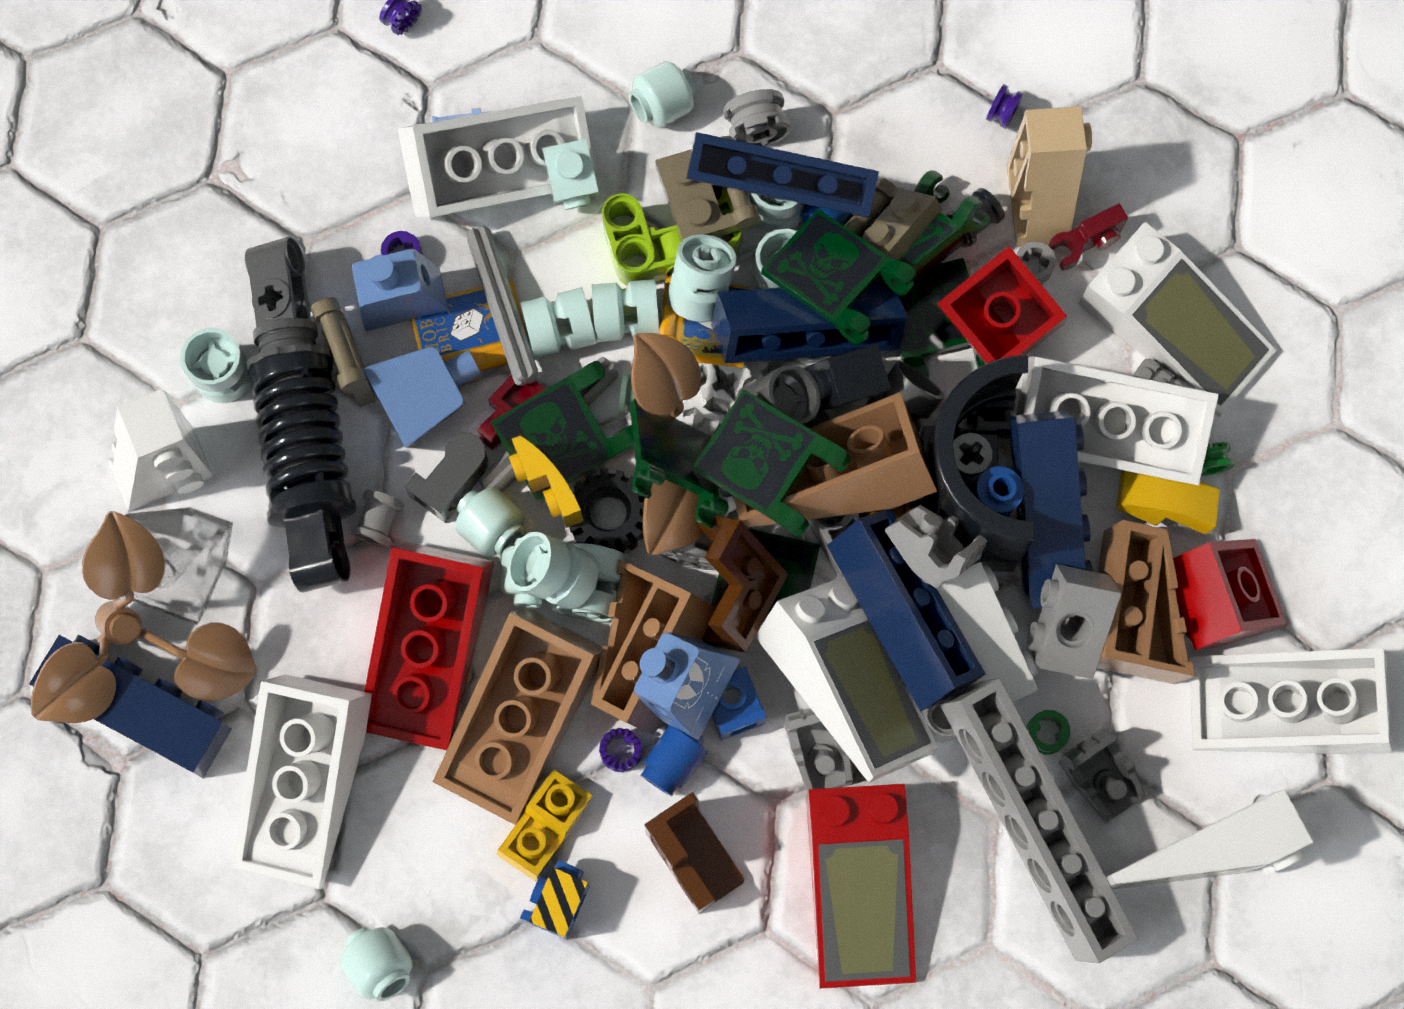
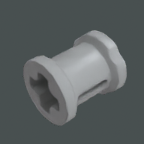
M976 433L962 434L954 440L953 447L957 468L964 483L971 484L981 476L982 472L988 468L992 461L991 446L984 437ZM966 453H969L974 459L966 466L960 459Z
M365 490L363 499L366 501L358 526L351 528L350 535L367 544L389 548L392 540L388 536L396 513L403 510L405 504L391 495L379 491Z

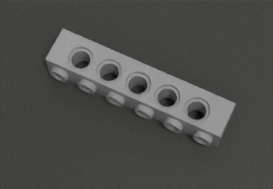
M996 678L978 682L939 704L1075 961L1100 964L1138 940L1132 925L1001 679Z

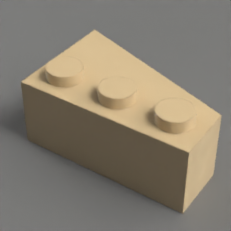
M1081 106L1025 111L1007 162L1016 247H1022L1024 244L1032 241L1049 245L1050 240L1056 234L1072 230L1086 151H1090L1092 147L1091 125L1089 122L1083 123Z

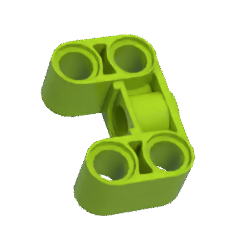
M712 185L714 193L719 196L717 202L722 216L732 213L734 208L727 188ZM625 193L609 197L602 208L603 228L619 281L628 286L630 281L655 279V282H658L672 275L678 246L681 243L676 225L655 230V227L648 228L642 207L636 198ZM619 215H628L634 219L627 226H617L611 222ZM741 230L729 233L732 239L727 242L733 248L736 257L741 248ZM631 255H639L646 259V262L639 267H630L623 263Z

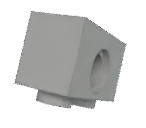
M1056 564L1052 579H1047L1042 587L1040 598L1042 611L1039 620L1031 624L1027 636V648L1030 650L1039 669L1089 679L1094 678L1121 596L1120 590L1110 575ZM1079 615L1078 620L1074 624L1061 626L1067 617Z

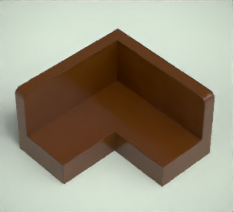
M714 517L715 526L712 529L696 522L698 527L713 542L705 559L729 584L708 622L709 626L702 640L715 647L746 653L788 573L741 520Z
M694 792L688 794L644 824L646 835L698 914L744 883L743 875L699 811V800Z

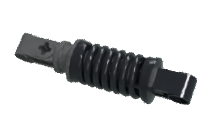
M292 236L248 248L245 252V265L250 278L252 305L256 320L253 339L254 344L259 349L258 354L246 361V370H248V375L250 376L252 395L255 397L253 402L254 410L258 413L256 415V425L260 429L258 439L259 444L262 446L260 450L261 460L265 463L263 474L264 478L268 481L266 484V495L269 497V510L266 513L267 522L272 526L285 528L289 551L290 576L297 590L304 593L349 580L351 568L345 548L341 520L353 515L357 508L356 502L352 498L351 485L348 481L344 480L348 475V466L342 462L345 459L346 452L340 446L343 441V433L337 429L341 423L340 415L335 412L338 408V400L331 395L336 388L331 376L334 363L332 351L326 347L316 346L318 328L317 324L311 320L310 303L304 275V256L298 242Z

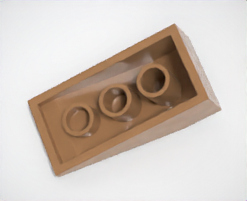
M901 392L810 427V430L844 448L847 454L850 455L851 461L843 472H839L813 455L784 499L783 504L799 512L807 520L893 509L937 492L919 432ZM734 497L738 518L747 528L777 524Z
M527 608L510 612L432 782L516 825L594 679L598 669L602 646Z

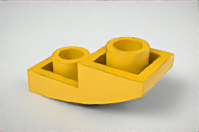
M522 436L513 438L512 442L516 454L508 457L518 483L527 479L532 493L550 486V489L543 491V495L552 517L561 515L566 528L583 522L581 509L574 494L553 463Z
M1122 470L1116 509L1155 526L1165 518H1168L1206 535L1216 527L1220 489L1203 482H1199V485Z
M553 769L526 806L523 816L499 847L497 856L536 882L580 818L593 795Z

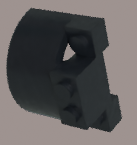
M1015 355L997 359L968 374L957 384L945 400L935 426H923L920 433V439L937 492L912 501V509L921 505L942 518L957 517L959 523L953 535L967 546L977 536L982 535L988 542L982 551V557L978 561L981 562L982 566L987 564L993 572H1014L1034 541L1033 521H1023L1001 515L978 500L970 491L976 481L966 484L959 473L955 461L953 443L962 434L976 433L981 435L989 442L992 449V461L987 469L998 466V439H1009L1011 436L1010 410L1015 408L1018 382L1022 374L1028 373V355ZM965 419V424H973V429L960 428L958 425ZM966 453L961 457L960 461L967 466L974 458L971 454Z

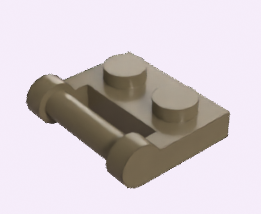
M722 136V138L733 140L731 136ZM692 149L655 160L656 169L681 242L691 235L705 234L720 237L752 227L760 222L761 217L757 206L751 204L747 192L727 188L734 211L722 216L712 185L686 179Z
M880 178L876 183L870 216L853 215L845 224V227L859 236L886 206L887 208L865 231L861 238L888 257L900 260L942 211V208L935 196L899 188L889 180Z
M329 297L315 302L311 306V311L315 321L322 324L323 330H321V334L326 347L332 351V356L338 367L336 374L341 391L344 392L345 397L354 394L360 408L377 402L371 383L363 370L365 367L338 300L334 297Z

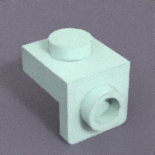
M587 138L542 148L554 204L564 203L565 210L590 205V196L597 195L599 191Z

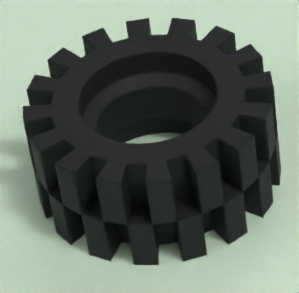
M608 468L600 469L601 474L594 476L593 472L586 474V480L583 483L578 480L573 486V494L581 509L584 520L569 527L577 543L608 547L622 553L628 548L633 551L638 547V541L640 539L644 540L643 509L645 497L632 491L633 476L631 475L630 478H627L624 475V471L616 469L615 474L609 473ZM605 497H613L624 504L627 515L619 527L606 530L599 528L593 523L590 513L593 505L598 500Z

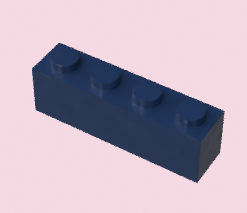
M696 132L686 179L869 217L879 171Z
M883 280L874 281L849 308L864 314L871 322L870 327L867 329L869 335L860 345H854L849 342L832 323L781 287L717 292L711 327L724 363L728 364L841 355L878 344L880 351L899 350L908 316L899 295Z
M1065 410L1009 416L1013 471L1021 478L1024 486L1023 499L1016 507L1017 519L1033 521L1034 541L1020 561L1023 598L1032 609L1042 608L1040 602L1042 587L1047 579H1052L1056 564L1093 572L1091 561L1085 560L1084 542H1090L1091 538L1090 523L1087 514H1082L1081 497L1087 495V479L1084 469L1078 468L1077 454L1078 450H1083L1084 434L1081 423L1075 422V417Z
M886 509L858 519L826 546L921 712L952 698L986 675L937 588L925 583L911 570L888 537L885 529L894 523L897 518L891 509Z
M79 634L73 642L58 635L29 685L34 687L37 676L46 660L64 645L74 642L84 643L91 648L96 657L99 655L100 646ZM120 656L117 657L114 663L107 660L102 666L109 669L115 676L116 691L110 706L94 720L204 778L232 730L231 727L220 721L224 712L202 700H199L195 707L180 699L183 693L180 688L161 678H158L154 685L139 677L143 669Z

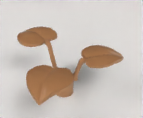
M657 333L635 334L633 336L634 357L631 369V385L638 405L653 415L668 414L674 418L678 417L684 411L682 400L695 397L701 387V371L696 357L688 347L669 336ZM667 480L662 485L653 483L651 488L652 496L649 499L645 498L643 509V534L647 553L657 555L688 546L697 541L704 534L695 520V510L699 495Z
M109 511L100 529L88 544L82 560V575L87 587L99 597L113 600L100 606L95 615V625L101 633L97 638V642L100 644L99 655L96 657L91 648L81 642L66 644L51 654L42 666L35 681L31 696V714L40 721L81 723L95 719L104 713L113 701L116 691L115 676L109 669L102 666L108 659L109 644L111 642L116 645H128L138 637H141L172 655L181 658L182 661L174 673L175 683L184 693L198 700H219L238 693L255 677L257 667L245 638L235 628L227 624L210 622L196 628L188 637L186 650L178 648L142 627L140 616L127 605L133 602L134 592H151L160 585L165 570V558L160 545L146 528L130 517L115 511Z

